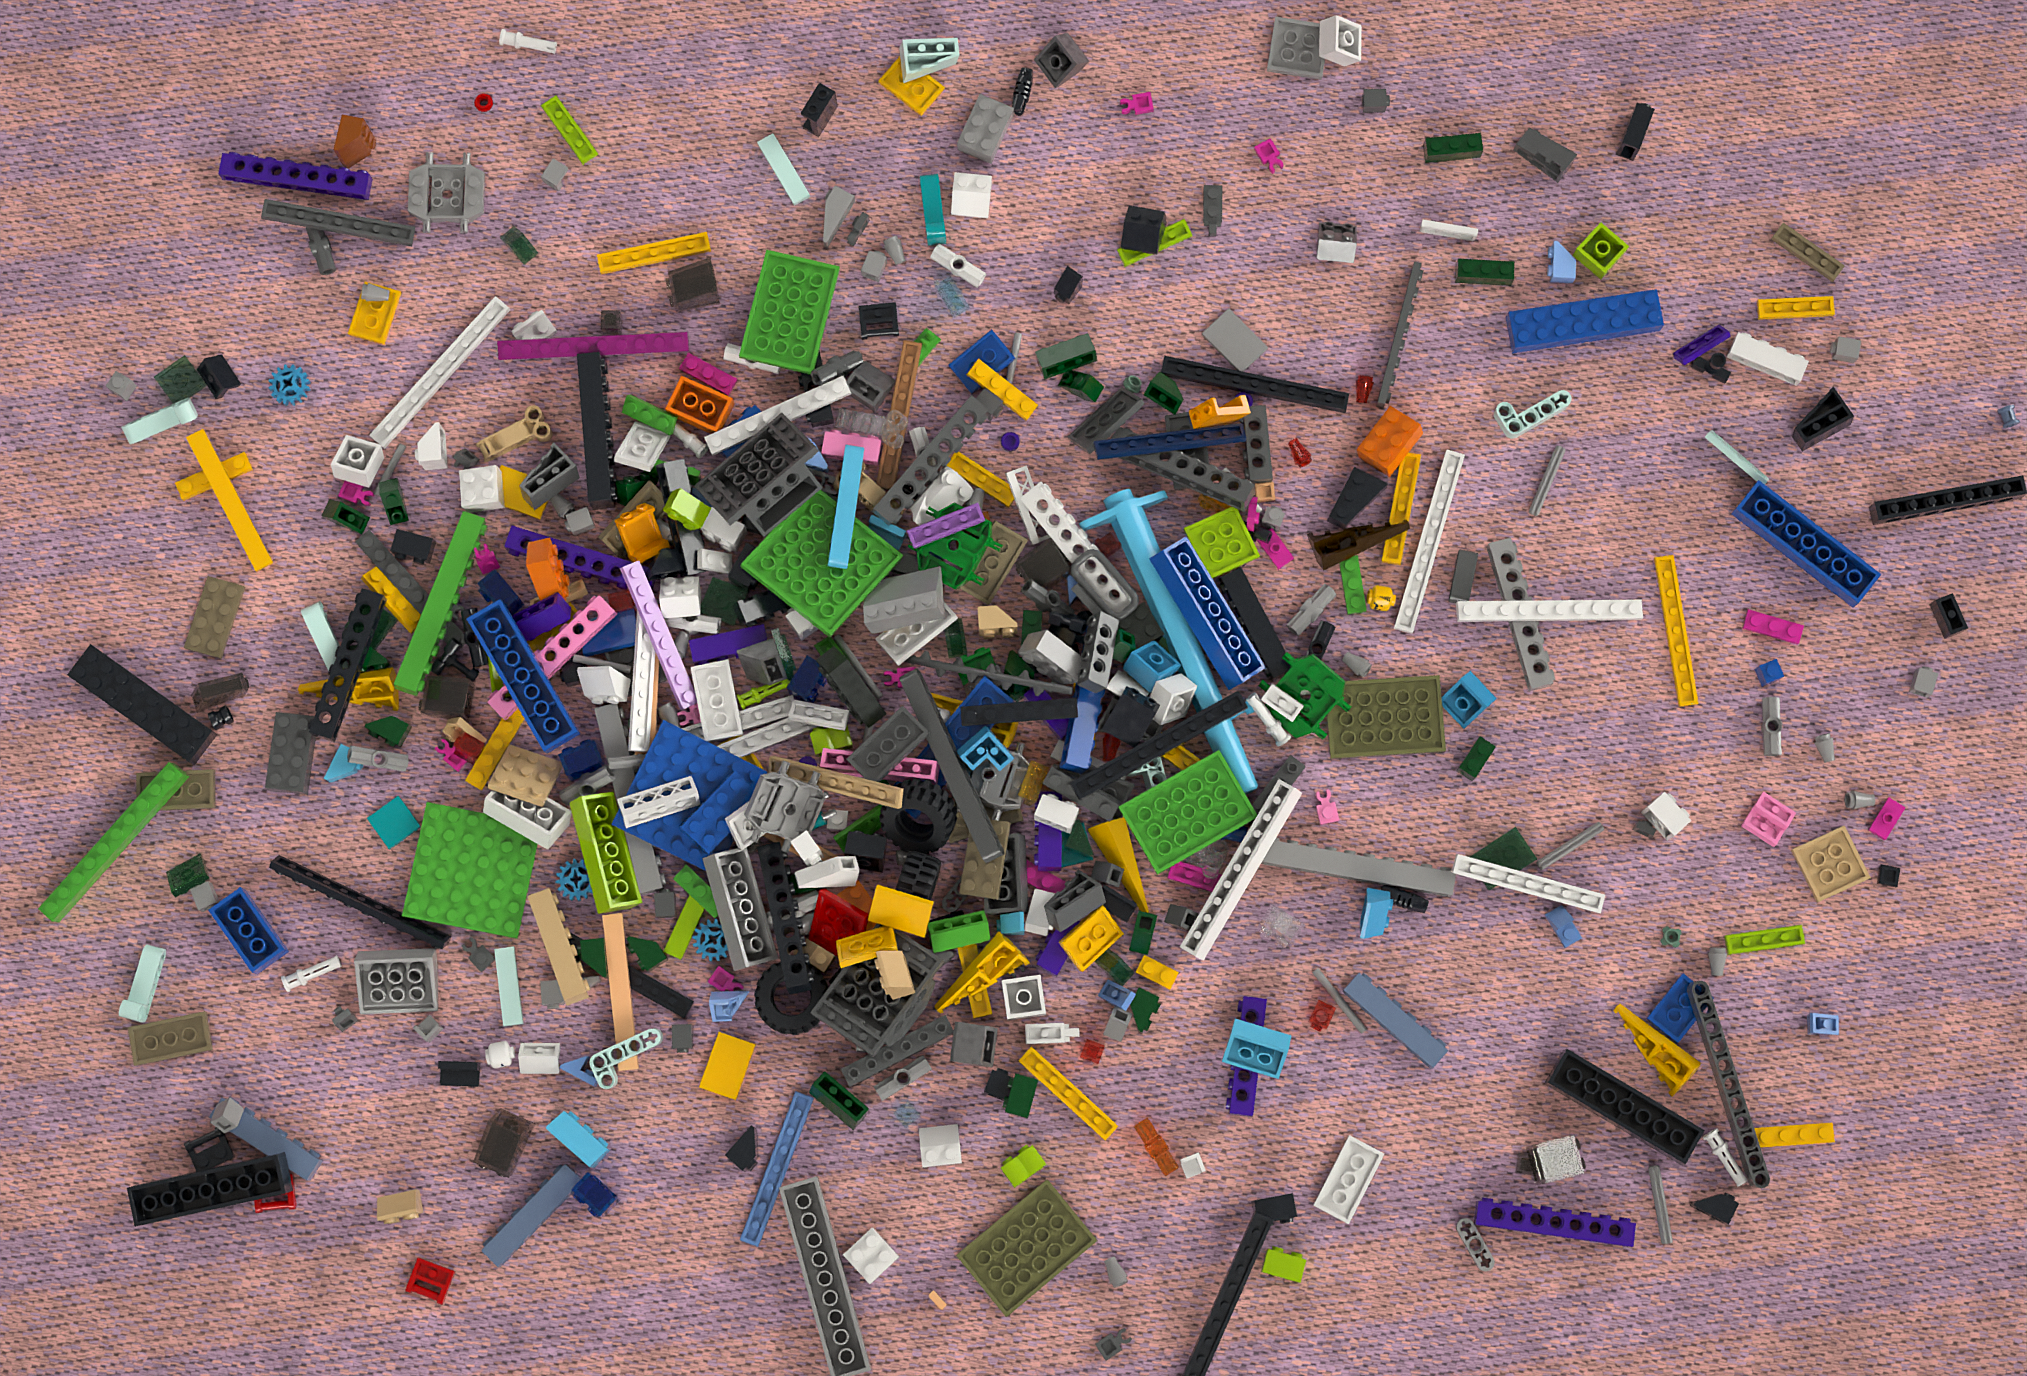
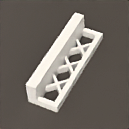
M1027 465L1005 473L1031 545L1051 538L1049 534L1038 538L1035 529L1038 524H1041L1030 517L1029 509L1020 499L1023 496L1024 489L1031 490L1034 487ZM1025 472L1027 479L1024 485L1018 483L1015 476L1016 473Z
M692 776L617 799L626 828L700 805L699 794ZM690 783V786H691L690 789H687V790H682V789H680L681 786ZM664 791H672L668 796L661 795ZM645 797H653L652 801H642ZM625 803H635L633 807L625 809L623 806V804Z

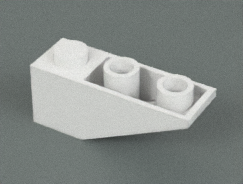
M840 856L796 871L795 877L798 888L849 887L856 885L859 867L856 856Z

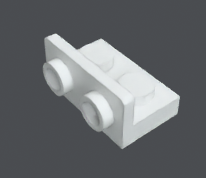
M540 310L539 312H533L525 322L516 324L511 332L517 340L550 338L557 333V330L546 317L543 310Z

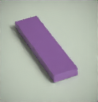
M977 502L909 529L907 533L913 548L916 549L985 521V518Z

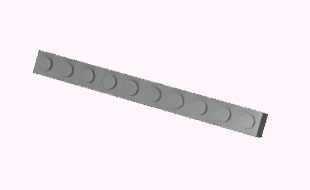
M609 704L594 708L607 762L609 758L634 755V751H628L627 737L629 736L628 726L623 724L622 718H625L623 707H619L618 704ZM638 766L613 769L616 775V779L612 781L616 799L625 797L638 771ZM625 832L640 894L643 896L664 889L663 885L667 883L664 873H660L659 866H662L660 855L655 853L654 848L656 846Z
M1279 838L1274 840L1261 864L1383 886L1388 885L1445 897L1453 895L1456 874L1451 873L1452 869L1447 867H1440L1439 870L1432 868L1430 864L1417 866L1413 865L1412 861L1402 860V863L1394 862V858L1390 857L1377 859L1373 854L1364 853L1363 856H1360L1351 850H1344L1343 853L1337 852V848L1333 847L1320 849L1317 848L1318 845L1306 843V846L1298 845L1299 842L1294 840H1287V843L1280 842Z

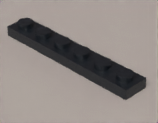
M1077 697L960 707L962 726L1078 717Z

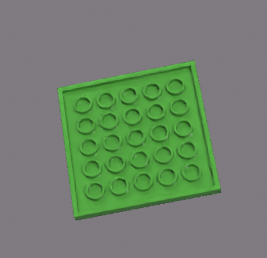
M819 490L800 508L788 516L786 520L776 526L741 563V568L830 638L903 558V554L855 517L847 569L829 567L828 559L837 502L822 490Z
M427 802L402 917L518 939L538 844L485 813Z

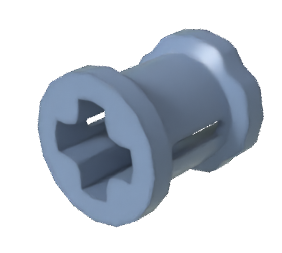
M2014 405L2005 406L1997 410L1998 414H2001L2004 429L2020 423L2014 413Z

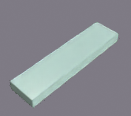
M771 134L758 141L759 148L793 205L795 206L809 198V192L775 135Z
M1713 430L1705 436L1707 440L1755 481L1759 480L1763 484L1767 483L1769 478Z
M515 947L494 949L503 1026L524 1024Z

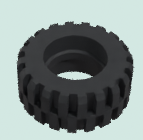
M908 779L896 784L895 787L903 788L902 808L897 809L885 805L881 808L879 817L882 831H886L885 836L888 840L891 839L893 841V845L901 847V850L905 852L908 850L929 854L930 851L931 853L938 851L949 840L957 822V808L954 806L955 803L952 797L949 798V793L945 789H940L941 786L938 784H931L929 780L913 779L911 781ZM905 809L922 811L931 819L933 824H920L908 817Z
M917 851L909 852L895 890L931 901L939 876L941 861L936 857Z
M781 961L777 964H772L767 971L765 970L762 973V977L760 980L758 979L757 988L754 992L755 1006L761 1019L770 1028L781 1034L799 1035L800 1033H807L810 1029L819 1025L820 1020L811 1015L810 1012L828 990V984L817 968L808 964V970H812L814 982L811 983L812 990H810L811 999L806 1010L798 1015H786L780 1012L774 1002L776 988L785 981ZM796 968L793 973H799L802 968Z

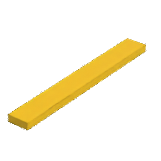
M201 429L187 436L186 439L255 571L258 572L273 564L205 430Z
M1674 555L1655 557L1654 563L1678 707L1698 705Z

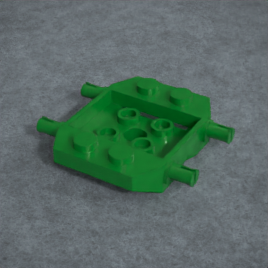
M954 502L937 511L929 506L926 514L937 519L964 507ZM985 519L984 522L965 529L978 536L979 539L959 531L916 549L908 544V548L917 552L919 571L940 566L942 583L957 590L969 581L982 586V582L985 579L974 573L987 547L1000 552V548L1003 545L992 539V522ZM957 540L959 543L958 549L950 550V542ZM930 551L963 568L962 571L930 555Z
M1286 652L1282 658L1290 664L1291 668L1275 686L1304 705L1300 712L1310 720L1307 721L1298 714L1294 721L1291 722L1266 703L1265 706L1272 716L1282 723L1281 726L1295 738L1315 733L1323 740L1328 734L1319 727V723L1335 705L1340 706L1346 713L1352 707L1343 700L1346 681L1314 654L1295 659ZM1264 680L1258 685L1265 692L1270 687ZM1308 690L1311 694V698H1303L1301 696V691Z

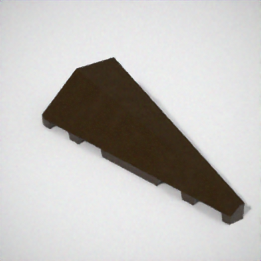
M1406 519L1402 523L1391 525L1390 522H1385L1384 526L1373 527V524L1343 528V531L1331 533L1330 530L1325 531L1323 535L1314 536L1313 533H1309L1307 537L1316 561L1324 571L1409 530L1410 526Z

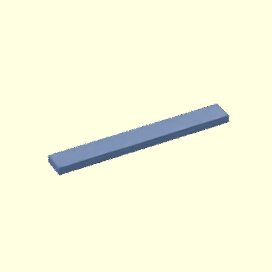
M795 1091L740 1241L759 1247L779 1194V1187L782 1186L813 1103V1097Z

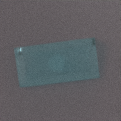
M951 276L940 283L938 280L934 281L936 291L953 318L970 309Z

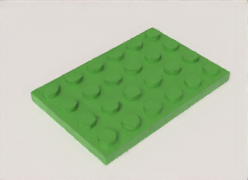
M766 250L739 358L811 374L812 370L815 369L840 266Z
M1220 750L1118 807L1157 875L1255 820L1257 817V813Z

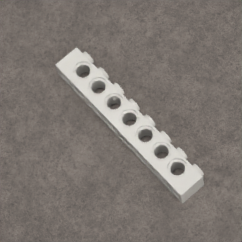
M1038 483L1020 498L1071 563L1082 554L1076 550V544L1081 545L1084 548V552L1090 549L1099 550L1095 544H1091L1088 541L1085 531L1077 527L1073 516L1065 512L1061 501L1053 497L1052 491L1047 484ZM1041 499H1044V500L1047 501V503H1048V507H1047V508H1043V507L1041 506V504H1040V500H1041ZM1053 514H1056L1060 518L1059 523H1056L1052 520ZM1064 529L1072 533L1071 538L1064 535ZM1088 558L1080 565L1078 572L1114 613H1120L1131 603V597L1097 558ZM1088 559L1095 562V568L1088 565ZM1100 574L1107 577V583L1100 580ZM1112 589L1117 590L1120 594V597H1114L1112 595Z

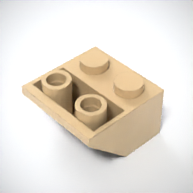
M997 605L978 607L979 636H983L984 639H993L995 635L1011 638L1014 637V634H1018L1017 622Z
M877 951V959H874L877 970L880 972V983L886 995L889 994L892 1000L915 993L903 952Z
M418 1189L377 1198V1221H383L384 1224L400 1222L399 1218H403V1220L419 1218L418 1214L424 1213Z

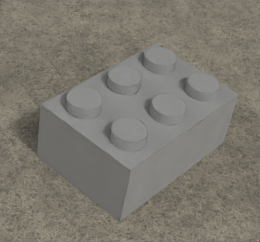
M979 94L957 142V150L992 164L1014 116V108Z
M1048 630L1027 635L1018 651V654L1022 656L1025 662L1033 664L1037 667L1038 672L1050 677L1051 681L1055 684L1067 685L1078 682V671L1082 661L1078 653Z

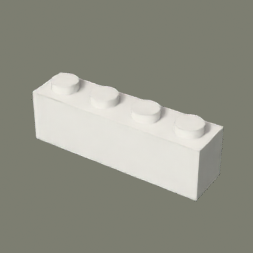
M1738 332L1734 337L1727 354L1729 359L1795 386L1801 382L1809 362L1799 354H1790L1782 347H1773L1767 341H1758L1752 338L1750 334Z
M807 830L791 841V844L807 867L823 862L822 858L824 856Z

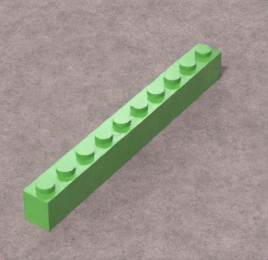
M466 511L462 512L395 679V689L414 696H418L419 691H423L426 683L424 678L426 674H430L433 665L431 663L432 658L437 656L440 648L438 643L440 639L443 640L445 637V625L452 619V607L454 604H458L460 594L458 593L460 588H464L467 577L465 575L467 570L472 569L474 548L476 547L479 551L481 535L485 536L488 525H486L485 518Z
M168 762L38 909L52 922H60L189 776L176 764Z

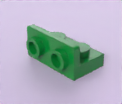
M982 647L975 650L973 655L960 656L966 667L986 670L990 663L996 666L990 648L985 649ZM958 673L963 686H965L969 682L967 674Z

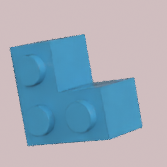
M986 725L957 750L960 758L972 771L986 758L999 771L1014 759L1011 752Z

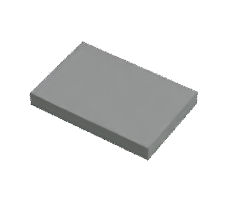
M1229 308L1202 333V336L1238 371L1244 372L1268 350V347Z

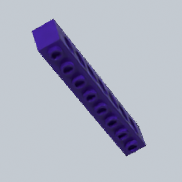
M236 152L222 153L218 172L221 179L227 181L369 200L373 181L371 175L365 170H357L356 172L350 171V169L345 167L335 169L323 164L313 166L309 162L299 164L288 159L277 161L272 157H265L263 159L252 154L242 156ZM240 165H245L242 170H237ZM263 167L261 172L256 173L257 168ZM276 170H282L279 175H274ZM300 172L298 177L292 178L294 173ZM313 175H318L316 180H310ZM331 178H337L334 183H329ZM350 180H355L353 185H347Z
M511 525L504 545L508 554L519 557V555L527 557V549L522 548L524 542L550 538L552 544L557 546V557L560 553H567V558L562 560L563 571L571 574L574 571L581 573L580 576L591 579V577H595L603 584L609 585L611 582L617 584L616 587L620 589H628L622 573L618 577L612 576L614 570L633 562ZM579 558L585 559V563L582 566L576 565V561ZM599 563L604 565L601 571L594 570L595 565ZM641 565L644 573H646L648 567ZM656 580L648 581L651 590H653Z
M1482 1197L1481 1201H1476L1474 1225L1634 1247L1636 1223H1632L1630 1218L1619 1217L1618 1221L1611 1220L1610 1215L1599 1214V1218L1591 1217L1592 1213L1581 1211L1579 1215L1572 1214V1210L1560 1209V1212L1552 1211V1207L1540 1206V1209H1534L1532 1204L1521 1203V1207L1513 1206L1512 1201L1501 1200V1204L1493 1203L1494 1199ZM1493 1208L1500 1210L1501 1215L1498 1219H1494L1491 1216ZM1513 1211H1518L1520 1214L1518 1222H1514L1511 1219ZM1534 1213L1540 1218L1537 1225H1534L1530 1220L1531 1215ZM1553 1216L1559 1219V1225L1556 1228L1550 1224V1219ZM1572 1219H1576L1579 1223L1577 1230H1572L1570 1227ZM1592 1222L1598 1224L1599 1229L1596 1233L1590 1231L1589 1226ZM1611 1225H1615L1618 1228L1616 1236H1612L1609 1232Z

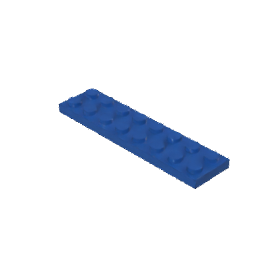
M986 676L981 679L945 723L957 750L985 725L989 730L995 725L962 726L961 706L1014 702L1009 695ZM929 743L916 758L937 761ZM940 769L937 784L942 789L947 782ZM905 809L914 819H917L922 811L916 809Z

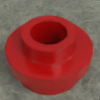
M485 93L479 94L474 101L476 109L481 112L489 111L493 107L492 97ZM487 101V104L482 106L481 102Z

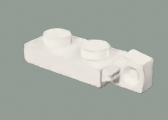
M1064 1023L1025 1024L1026 1044L1070 1042V1037H1080L1079 1028H1069V1024Z

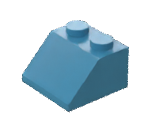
M1154 640L1132 651L1123 669L1144 689L1151 693L1156 681L1172 676L1181 667V664Z
M1471 671L1464 675L1441 697L1442 707L1463 729L1497 699Z
M1367 888L1360 919V938L1365 939L1383 935L1384 928H1388L1390 917H1387V913L1393 907V899H1390L1389 891Z

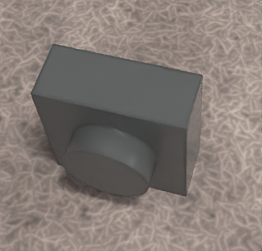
M1642 820V822H1636L1632 830L1651 838L1657 829L1653 828V824Z

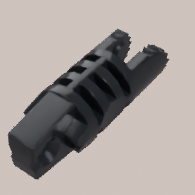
M1021 68L1016 80L1012 97V107L1016 116L1024 114L1026 104L1029 101L1033 83V70L1030 68Z
M1384 885L1381 887V890L1390 892V899H1393V905L1401 906L1404 909L1407 908L1410 911L1426 912L1429 904L1428 900L1392 886Z

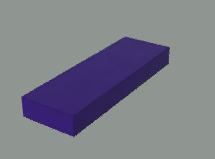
M1718 324L1672 353L1673 357L1685 366L1730 338V332Z

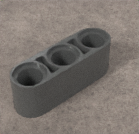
M1459 549L1448 602L1456 604L1458 601H1469L1478 553Z

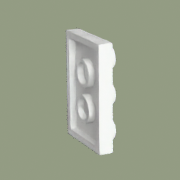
M635 421L615 454L614 462L650 472L670 439V435Z

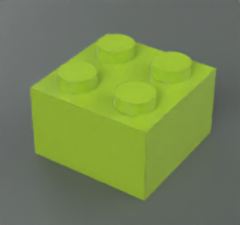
M1600 222L1576 248L1573 256L1601 280L1626 253L1629 246Z

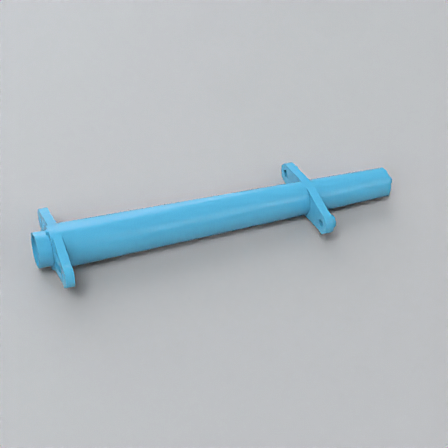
M1131 489L1119 491L1103 500L1106 511L1080 522L1079 526L1084 531L1109 523L1112 524L1151 613L1164 633L1163 637L1166 639L1170 655L1181 664V667L1178 669L1179 674L1182 673L1197 685L1192 703L1198 713L1222 700V696L1197 637L1149 558L1161 550L1144 509L1168 499L1165 490L1140 498H1134ZM1247 701L1245 702L1248 706L1246 710L1204 732L1213 753L1220 750L1245 795L1255 791L1258 784L1232 720L1242 713L1246 712L1249 715L1255 712Z

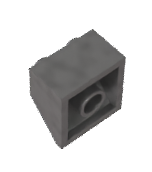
M1068 33L1055 35L1034 59L1055 88L1078 74L1089 62Z

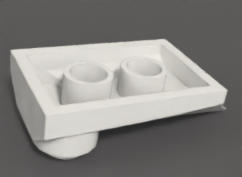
M948 466L943 467L938 476L909 508L913 513V521L919 526L935 520L934 517L926 514L929 506L937 511L954 502L962 506L965 501L972 497L974 492L972 487L956 471Z

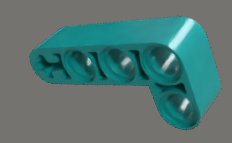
M938 174L921 175L920 184L928 246L946 244Z

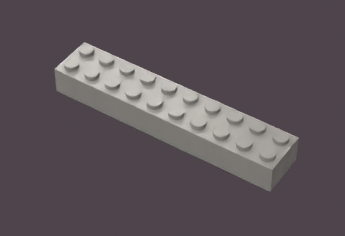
M816 1176L779 1187L830 1375L853 1376L872 1370L819 1178Z

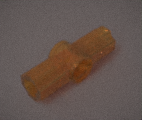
M1148 1117L1133 1126L1143 1141L1146 1151L1149 1152L1148 1154L1152 1160H1155L1165 1177L1180 1168L1169 1152L1168 1145L1162 1136L1158 1135Z

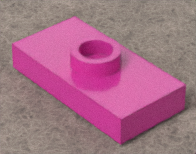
M1271 528L1269 531L1273 534L1268 544L1257 540V542L1279 570L1294 560V557L1273 528Z
M1890 797L1887 798L1868 831L1886 840L1905 807Z

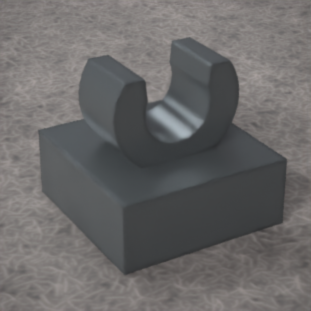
M466 448L457 451L453 457L457 460L454 463V467L462 464L464 466L463 470L476 466L480 460Z
M339 1006L334 1009L336 1017L332 1021L340 1031L343 1032L358 1022L357 1017L348 1008L344 1010Z

